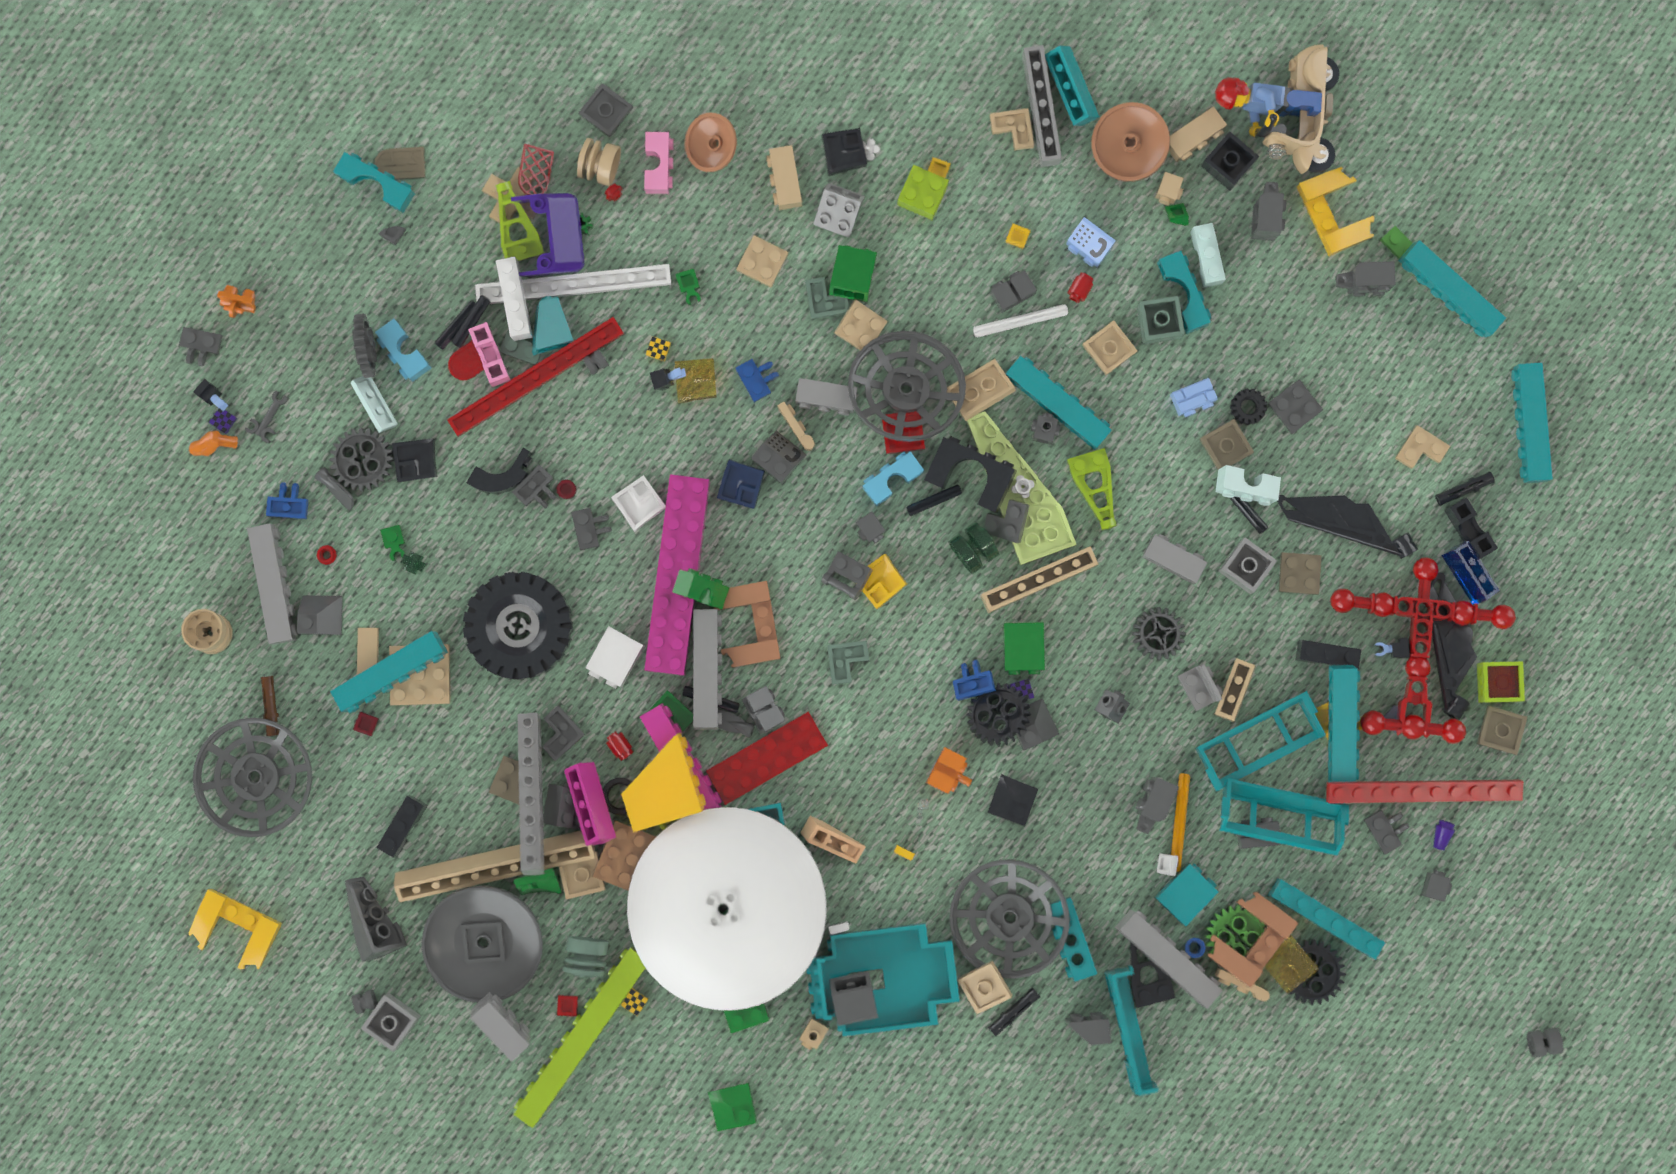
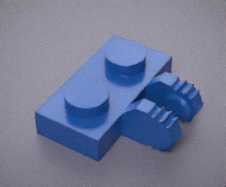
M753 359L735 368L754 403L771 394L766 383L779 376L778 372H773L763 379L760 374L773 366L772 361L757 368Z
M284 482L280 483L279 497H267V517L307 519L308 499L298 498V483L292 485L291 498H285L287 485Z
M978 660L972 661L974 675L971 676L967 664H961L963 678L953 680L956 700L960 701L996 691L992 672L990 670L981 672Z

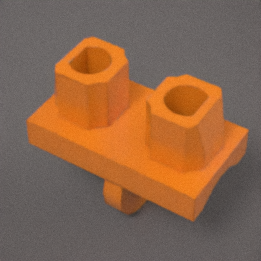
M227 285L224 291L218 292L217 297L220 298V306H224L223 310L229 311L230 317L235 318L237 313L243 314L244 311L255 313V293L253 290L246 289L241 296L237 295L238 290L236 287Z

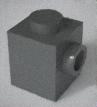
M870 512L856 522L859 528L857 533L863 542L867 540L868 543L873 541L876 544L884 538L883 534L886 530L873 512Z
M1434 870L1433 873L1427 872L1421 895L1445 902L1446 896L1450 894L1452 889L1451 879L1445 877L1446 873L1437 870Z

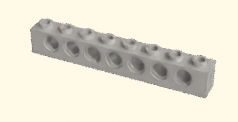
M538 713L518 714L520 862L521 872L524 876L544 874L541 718Z

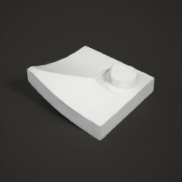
M644 475L611 497L634 532L666 508Z

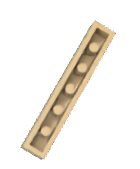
M1091 546L982 593L980 596L989 614L1096 567L1098 562Z

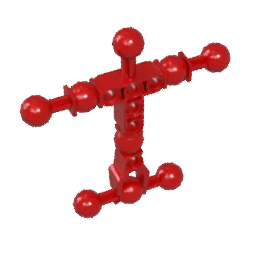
M1428 557L1418 559L1413 567L1414 575L1419 580L1418 598L1401 597L1398 599V596L1392 597L1385 592L1371 593L1369 597L1354 596L1350 590L1345 588L1335 590L1331 595L1330 602L1333 609L1337 612L1347 613L1353 608L1368 609V614L1374 613L1379 617L1397 615L1411 618L1409 637L1410 657L1405 665L1408 675L1406 680L1409 681L1405 687L1404 698L1398 702L1397 719L1384 718L1379 711L1370 710L1361 717L1360 725L1362 730L1369 735H1378L1383 730L1396 731L1397 736L1402 733L1411 740L1419 739L1422 736L1427 739L1429 735L1442 736L1446 742L1451 744L1461 742L1466 736V727L1460 720L1448 719L1443 724L1430 723L1432 703L1428 700L1426 681L1428 678L1426 677L1430 674L1431 670L1428 661L1430 656L1427 654L1431 649L1433 620L1442 621L1448 619V621L1453 620L1459 625H1473L1477 623V620L1489 621L1496 628L1503 630L1512 627L1515 623V611L1510 606L1504 604L1494 607L1493 610L1478 609L1477 603L1472 605L1464 600L1450 603L1448 601L1430 599L1431 581L1437 577L1439 569L1438 564ZM1399 602H1404L1407 605L1406 612L1399 609ZM1419 604H1424L1427 607L1426 614L1419 611ZM1440 606L1446 608V616L1439 613L1438 609ZM1418 623L1425 626L1424 633L1418 632ZM1417 643L1423 645V653L1416 651L1415 645ZM1414 682L1421 686L1419 693L1414 692L1412 689ZM1407 703L1422 705L1423 718L1415 714L1405 717Z

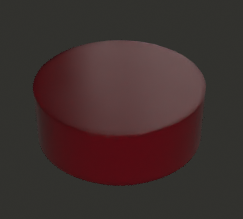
M567 479L560 481L556 487L557 494L565 500L573 498L577 491L576 485Z

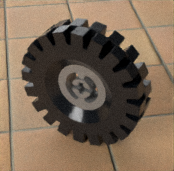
M508 572L502 576L497 575L489 579L490 582L482 584L476 590L477 594L474 597L471 596L467 604L469 608L467 612H464L463 622H465V628H463L464 638L467 639L468 644L466 646L470 654H473L479 665L486 668L487 671L507 679H532L544 672L547 673L554 668L557 662L562 660L565 655L564 652L566 648H569L572 640L570 638L571 632H573L572 613L565 597L550 582L531 573ZM524 612L529 615L532 623L529 625L523 618L514 617L510 621H508V618L514 613ZM520 619V624L523 625V628H519L518 631L514 625L518 624ZM509 628L516 635L517 631L519 635H524L528 631L530 634L523 640H513L508 636L506 629Z

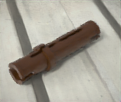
M274 676L260 677L264 704L263 719L278 723L277 717H279V713H277ZM266 725V736L279 734V729Z

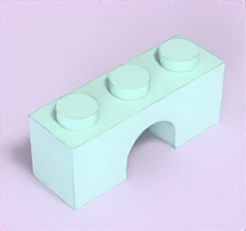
M1213 223L1193 227L1190 233L1194 251L1197 250L1199 255V273L1203 288L1223 284L1226 279Z
M1225 465L1218 470L1216 492L1222 493L1224 497L1231 498L1235 496L1246 502L1253 500L1264 506H1269L1279 499L1281 477L1261 474L1255 477L1254 485L1250 486L1244 480L1245 469Z

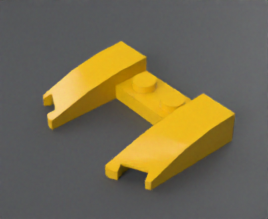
M1342 167L1325 172L1297 185V190L1328 256H1332L1374 237V234L1370 233V223H1374V216L1339 229L1325 200V195L1357 181L1353 176L1350 179L1341 172Z
M208 889L188 933L189 936L193 934L200 943L198 948L203 950L219 917H222L253 932L238 968L245 969V965H256V968L260 969L282 923L214 889Z

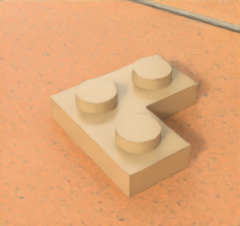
M1028 108L990 114L992 135L1012 132L1014 151L1034 148Z
M1416 425L1395 459L1411 469L1415 466L1422 453L1440 463L1450 445Z

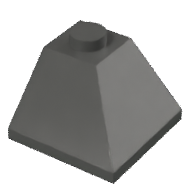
M303 595L297 614V633L301 635H342L343 596Z
M1043 698L1029 704L1030 708L1027 709L1031 713V716L1026 717L1030 723L1024 724L1027 729L1026 731H1019L1022 737L1017 736L1023 751L1059 735Z

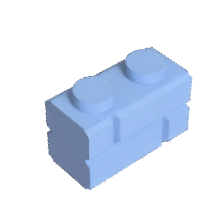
M1209 378L1170 394L1178 416L1184 415L1185 418L1196 413L1195 410L1201 407L1203 410L1213 407V402L1217 400Z

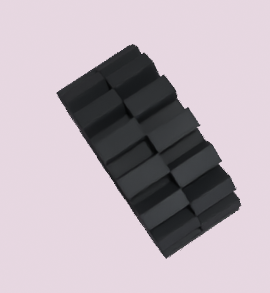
M1247 388L1239 391L1231 400L1230 413L1235 417L1233 419L1245 425H1253L1259 422L1265 416V412H1267L1265 396H1261V392H1256L1253 388L1251 390ZM1244 400H1251L1255 403L1256 410L1254 413L1246 414L1242 411L1241 404Z

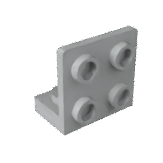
M828 183L824 189L814 225L850 237L859 208L863 204L865 196Z
M1201 664L1177 676L1195 711L1213 702L1222 700L1221 695H1223V692L1218 684H1214L1212 680L1214 675L1209 666L1206 667L1204 664Z

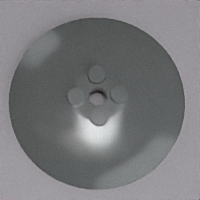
M491 886L467 887L445 897L431 912L422 934L423 959L432 978L451 995L478 1003L489 992L493 996L496 994L501 1000L518 993L530 982L536 973L543 950L542 932L531 909L514 894ZM485 937L488 939L489 944L482 946L479 944L478 939Z

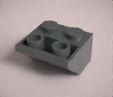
M549 784L543 813V823L581 830L569 787Z
M869 971L829 979L838 1026L878 1018Z
M1090 1012V1016H1082L1081 1013L1070 1014V1018H1065L1068 1026L1090 1045L1112 1044L1110 1021L1102 1012Z

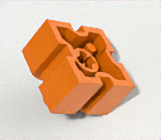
M944 747L926 783L947 794L950 791L954 792L959 782L970 786L972 779L962 775L968 765L965 762L966 757Z

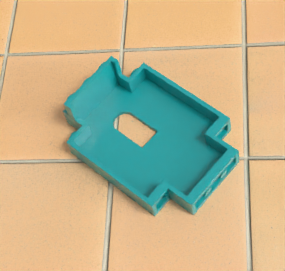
M926 923L830 934L831 939H827L828 951H832V954L815 956L806 969L807 974H811L812 981L808 982L809 994H813L814 1002H810L812 1015L816 1014V1019L824 1018V1020H832V1017H836L829 979L847 976L852 972L883 969L885 988L873 990L878 1018L840 1026L837 1023L838 1032L842 1031V1036L938 1025L936 1004L960 1002L952 940L928 943Z

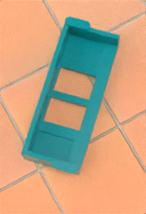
M1128 965V968L1121 967L1104 971L1126 1060L1124 1061L1130 1088L1138 1096L1159 1092L1156 1083L1151 1080L1128 975L1134 974L1131 965Z

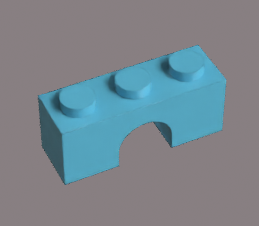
M392 319L375 332L378 336L377 342L383 349L385 347L390 352L388 357L394 364H399L401 367L399 372L405 379L409 378L413 382L431 369V366L418 350L408 355L401 353L400 346L409 337L395 319Z
M911 451L907 454L905 452L901 453L895 458L897 460L895 463L884 465L880 469L881 473L875 477L871 475L863 481L865 484L862 488L876 507L892 496V492L887 485L890 477L899 475L909 484L924 473V469Z

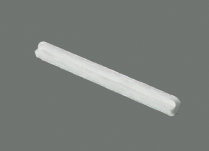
M1063 304L973 327L974 336L981 337L1066 316L1068 309Z

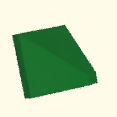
M1184 203L1165 206L1169 222L1184 226L1189 225V216Z

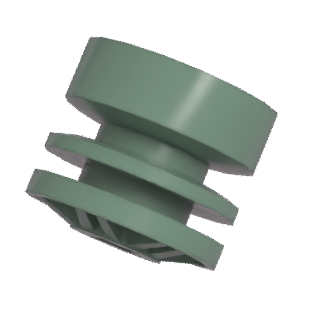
M568 936L566 950L574 953V957H565L564 961L573 965H564L563 971L584 978L605 976V970L599 969L597 966H606V962L598 960V956L608 955L609 941Z

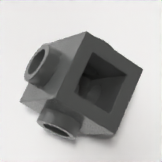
M1048 413L1038 415L1037 420L1033 419L1031 431H1034L1032 441L1052 445L1054 436L1058 437L1060 425L1057 424L1058 419Z
M1105 690L1094 710L1105 718L1119 724L1130 703L1124 699L1125 695L1119 691L1111 692Z

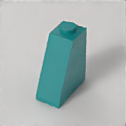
M551 296L543 297L536 306L532 345L533 356L565 347L573 341L558 296L553 298Z

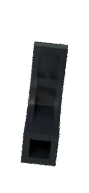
M522 448L512 467L501 474H491L476 466L466 483L484 493L502 494L515 489L529 475L523 469L524 467L528 468L533 459L531 457L532 453Z

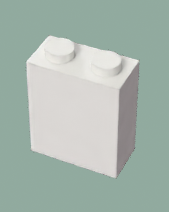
M608 626L586 666V669L590 670L588 674L597 679L600 676L607 679L606 684L615 689L617 686L623 687L645 646Z

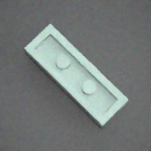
M363 376L353 379L351 385L378 433L396 427L397 422L371 377L364 378Z

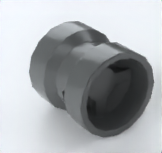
M599 349L594 351L593 355L582 359L592 376L598 373L600 368L609 366Z
M372 989L365 991L362 995L359 993L352 995V1004L357 1014L364 1013L365 1009L373 1010L378 1005Z

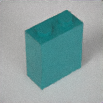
M1189 863L1154 897L1185 927L1219 892L1215 889L1217 885L1209 877L1205 879L1201 875L1203 871L1196 864L1191 865Z

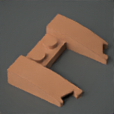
M767 581L729 588L722 610L751 605L758 643L721 649L723 656L727 653L734 662L731 665L732 668L781 659Z
M1253 892L1255 897L1246 902L1242 898L1236 902L1267 926L1245 957L1215 935H1212L1210 941L1215 942L1213 954L1208 953V957L1250 988L1262 974V969L1282 942L1290 936L1298 925L1297 921L1257 892Z

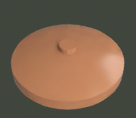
M1136 102L1119 104L1109 109L1098 120L1091 141L1093 156L1099 167L1114 179L1124 182L1146 179L1158 171L1167 158L1170 149L1168 127L1161 115L1145 104Z

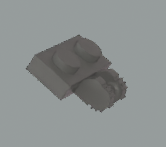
M183 327L179 346L189 348L186 363L191 364L194 360L195 350H199L201 352L199 353L198 366L203 367L207 352L219 354L223 336Z
M540 464L512 491L526 507L535 499L546 509L548 507L547 503L538 496L543 490L551 499L555 500L557 498L547 488L554 478Z
M591 508L571 512L580 551L598 547L597 535L612 531L611 527H603L598 530L595 528L594 523L606 522L609 520L608 515L593 518Z
M1380 810L1364 819L1365 824L1384 855L1402 845L1397 834L1409 828L1408 823L1400 825L1395 830L1390 825L1403 817L1401 812L1387 819L1383 811Z

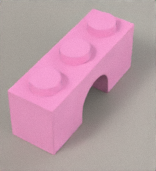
M645 132L646 155L655 156L660 159V165L656 169L645 170L644 190L646 194H669V188H673V177H670V169H673V158L670 157V150H674V140L670 138L669 132Z
M485 322L468 329L483 363V368L490 385L495 387L510 381L488 323Z

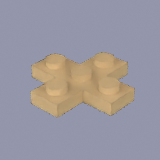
M520 167L516 169L510 179L512 190L516 197L526 195L518 184ZM527 171L523 172L527 179L532 176V174ZM491 174L482 191L498 200V192L495 185L505 181ZM521 175V183H522V182L525 181V180H524L523 176ZM532 178L531 180H529V182H530L531 185H532L533 181L535 180L534 178ZM527 183L522 185L526 191L529 190L530 187ZM509 190L502 192V194H508ZM499 200L489 215L491 219L500 223ZM521 203L528 217L533 220L537 213L531 209L530 203ZM514 204L505 206L506 218L508 220H511L517 211Z

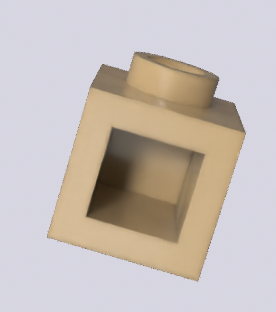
M1165 172L1155 198L1165 205L1174 204L1176 199L1180 200L1183 189L1180 187L1184 178Z
M811 1017L800 1036L801 1044L810 1050L812 1048L817 1050L829 1030V1026Z

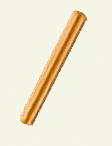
M1185 773L1179 774L1171 855L1178 856L1176 872L1181 871L1190 774Z

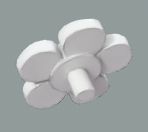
M868 139L867 145L865 142H863L867 159L872 161L875 159L874 154L880 152V147L875 145L873 139Z

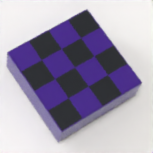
M219 408L209 423L227 434L238 418Z
M1029 679L1009 684L1010 688L1015 686L1017 691L1020 690L1023 693L1022 696H1025L1027 700L1034 698Z

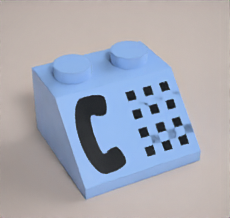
M1084 217L1068 239L1067 245L1073 254L1077 255L1079 253L1083 256L1084 262L1089 266L1093 267L1094 265L1098 267L1110 252L1116 240Z

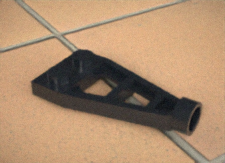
M1130 942V965L1134 972L1131 975V990L1136 1008L1176 998L1171 978L1151 960L1138 962L1137 947ZM1145 966H1153L1158 974V980L1148 984L1141 983V969Z

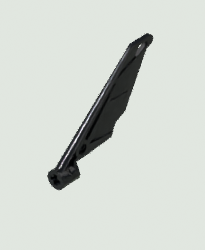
M1279 495L1277 503L1289 521L1397 555L1400 559L1418 550L1409 532L1391 541L1369 503H1354L1345 495L1290 498ZM1283 500L1297 510H1286L1282 504Z
M1439 572L1437 577L1431 582L1430 599L1456 603L1445 583V575ZM1437 580H1441L1439 593L1437 595L1434 588V584ZM1440 606L1438 609L1439 613L1446 616V608ZM1448 619L1442 621L1433 620L1432 639L1444 706L1442 710L1448 717L1460 720L1470 703L1455 694V691L1477 658L1471 646L1473 631L1469 624L1459 625L1453 620L1448 621Z

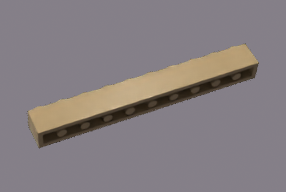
M582 830L544 839V870L595 858V845L586 846ZM520 845L396 872L394 888L399 902H404L523 875L521 872Z

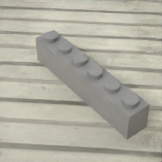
M1043 45L1026 47L1023 50L1022 58L1040 167L1060 165L1062 156Z
M273 524L247 528L268 643L276 645L295 641L296 635H298L297 625L293 624L292 616L295 615L293 605L289 603L291 590L285 581L288 575L287 569L282 565L281 560L284 558L282 547H279L278 539H280L279 529L275 528Z
M694 609V730H718V725H722V713H718V705H722V693H718V685H722V673H718V666H722V654H718V646H722V634H718V627H722V615H718L717 609Z
M1129 910L1115 926V929L1197 1003L1208 1009L1223 991L1218 987L1220 983L1212 976L1208 978L1204 974L1205 969L1198 963L1193 964L1189 961L1191 957L1185 951L1181 950L1179 952L1175 948L1176 943L1169 937L1164 938L1160 934L1162 931L1155 924L1152 923L1150 925L1145 921L1147 917L1139 910L1137 912Z

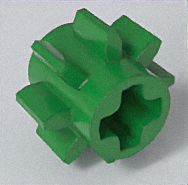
M583 212L580 214V223L583 221L585 225H582L581 233H586L589 236L588 230L594 227L592 224H588L592 220L591 217L585 218Z

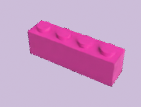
M577 763L565 769L564 772L586 846L604 844L616 838L595 763Z

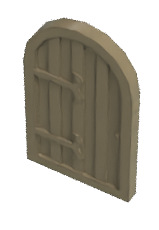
M424 147L383 150L375 158L374 165L378 167V171L383 174L386 171L395 176V179L425 178Z

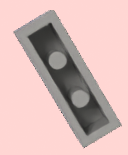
M799 378L795 400L796 404H799V408L810 409L811 407H817L818 411L821 412L836 410L838 414L849 416V413H854L849 398L848 386ZM854 387L855 399L857 395V387Z
M1164 535L1152 536L1142 558L1193 585L1196 584L1208 563L1204 561V557L1195 552L1193 554L1187 552V548L1181 544L1176 543L1174 545L1168 542L1169 538Z

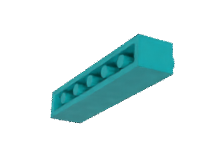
M1420 240L1412 243L1398 260L1405 271L1414 274L1420 284L1426 285L1431 290L1430 292L1433 296L1442 299L1449 310L1455 311L1460 315L1459 318L1462 322L1470 324L1478 336H1492L1506 319L1499 310Z
M1020 356L1006 372L1011 383L1049 414L1054 415V418L1058 419L1059 422L1092 449L1096 450L1112 431L1109 428L1110 424L1102 418L1099 420L1095 417V412L1088 406L1084 408L1075 395H1068L1060 383L1057 381L1055 383L1049 379L1050 376L1044 370L1036 369L1033 366L1032 360L1028 357L1023 358Z
M1543 363L1518 364L1512 370L1511 378L1513 382L1515 381L1513 399L1517 401L1515 419L1518 420L1519 424L1516 436L1520 440L1518 457L1522 459L1520 477L1521 479L1523 478L1524 483L1548 482L1553 480Z
M430 631L331 690L330 693L341 712L353 713L360 709L359 705L364 702L367 704L374 701L379 693L382 692L384 694L394 688V684L398 682L400 684L410 679L411 674L426 670V665L431 662L437 663L443 660V655L447 654L448 651L438 633Z
M1329 665L1328 782H1356V780H1359V769L1356 768V761H1359L1360 757L1359 749H1357V741L1360 739V733L1357 729V722L1360 721V712L1357 710V702H1360V692L1357 690V683L1360 682V671H1357L1354 665Z
M1277 878L1268 893L1269 897L1372 959H1377L1386 943L1282 879Z

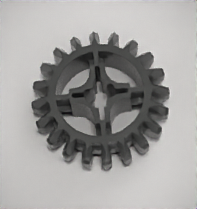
M1161 607L1156 608V613L1153 608H1150V615L1145 611L1142 612L1144 619L1141 617L1136 619L1140 625H1133V628L1138 629V632H1132L1133 636H1138V639L1133 640V643L1140 642L1141 645L1136 649L1141 650L1144 648L1143 656L1150 652L1149 659H1153L1155 654L1158 661L1161 660L1162 654L1165 659H1169L1168 652L1175 656L1174 648L1176 650L1182 649L1177 643H1185V640L1180 638V636L1186 635V632H1180V629L1184 628L1185 625L1181 624L1178 626L1177 622L1181 618L1178 617L1174 620L1173 617L1176 614L1174 611L1167 615L1169 612L1168 608H1165L1163 613H1161ZM1157 618L1167 620L1172 626L1167 628L1161 626ZM1151 619L1152 631L1147 635H1143L1144 627ZM1156 628H1158L1159 631L1168 630V632L1163 633L1164 635H1162V639H1160L1159 636L1150 637L1155 632H1157ZM1174 632V640L1167 648L1166 636ZM1155 640L1161 650L1150 647L1146 641Z

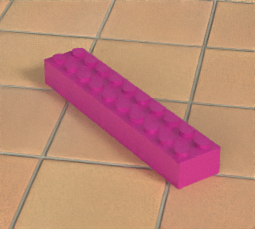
M671 474L669 477L644 669L648 672L686 675L695 600L675 594L672 591L679 570L688 571V568L699 571L710 489L709 479Z

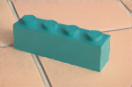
M1058 46L1046 53L1045 59L1073 126H1084L1099 118L1100 116L1071 46Z

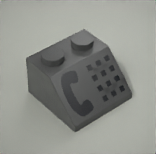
M775 431L755 452L751 460L783 485L807 454L778 431Z

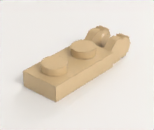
M785 402L777 405L804 449L807 451L812 450L815 447L814 440L810 435L804 433L806 428L801 421L797 422L793 415L796 413L790 404L786 405Z
M1217 968L1215 976L1219 977V982L1230 986V983L1238 986L1236 990L1247 995L1250 991L1253 997L1258 1000L1267 1001L1269 999L1270 993L1264 988L1255 984L1251 988L1247 987L1230 973Z

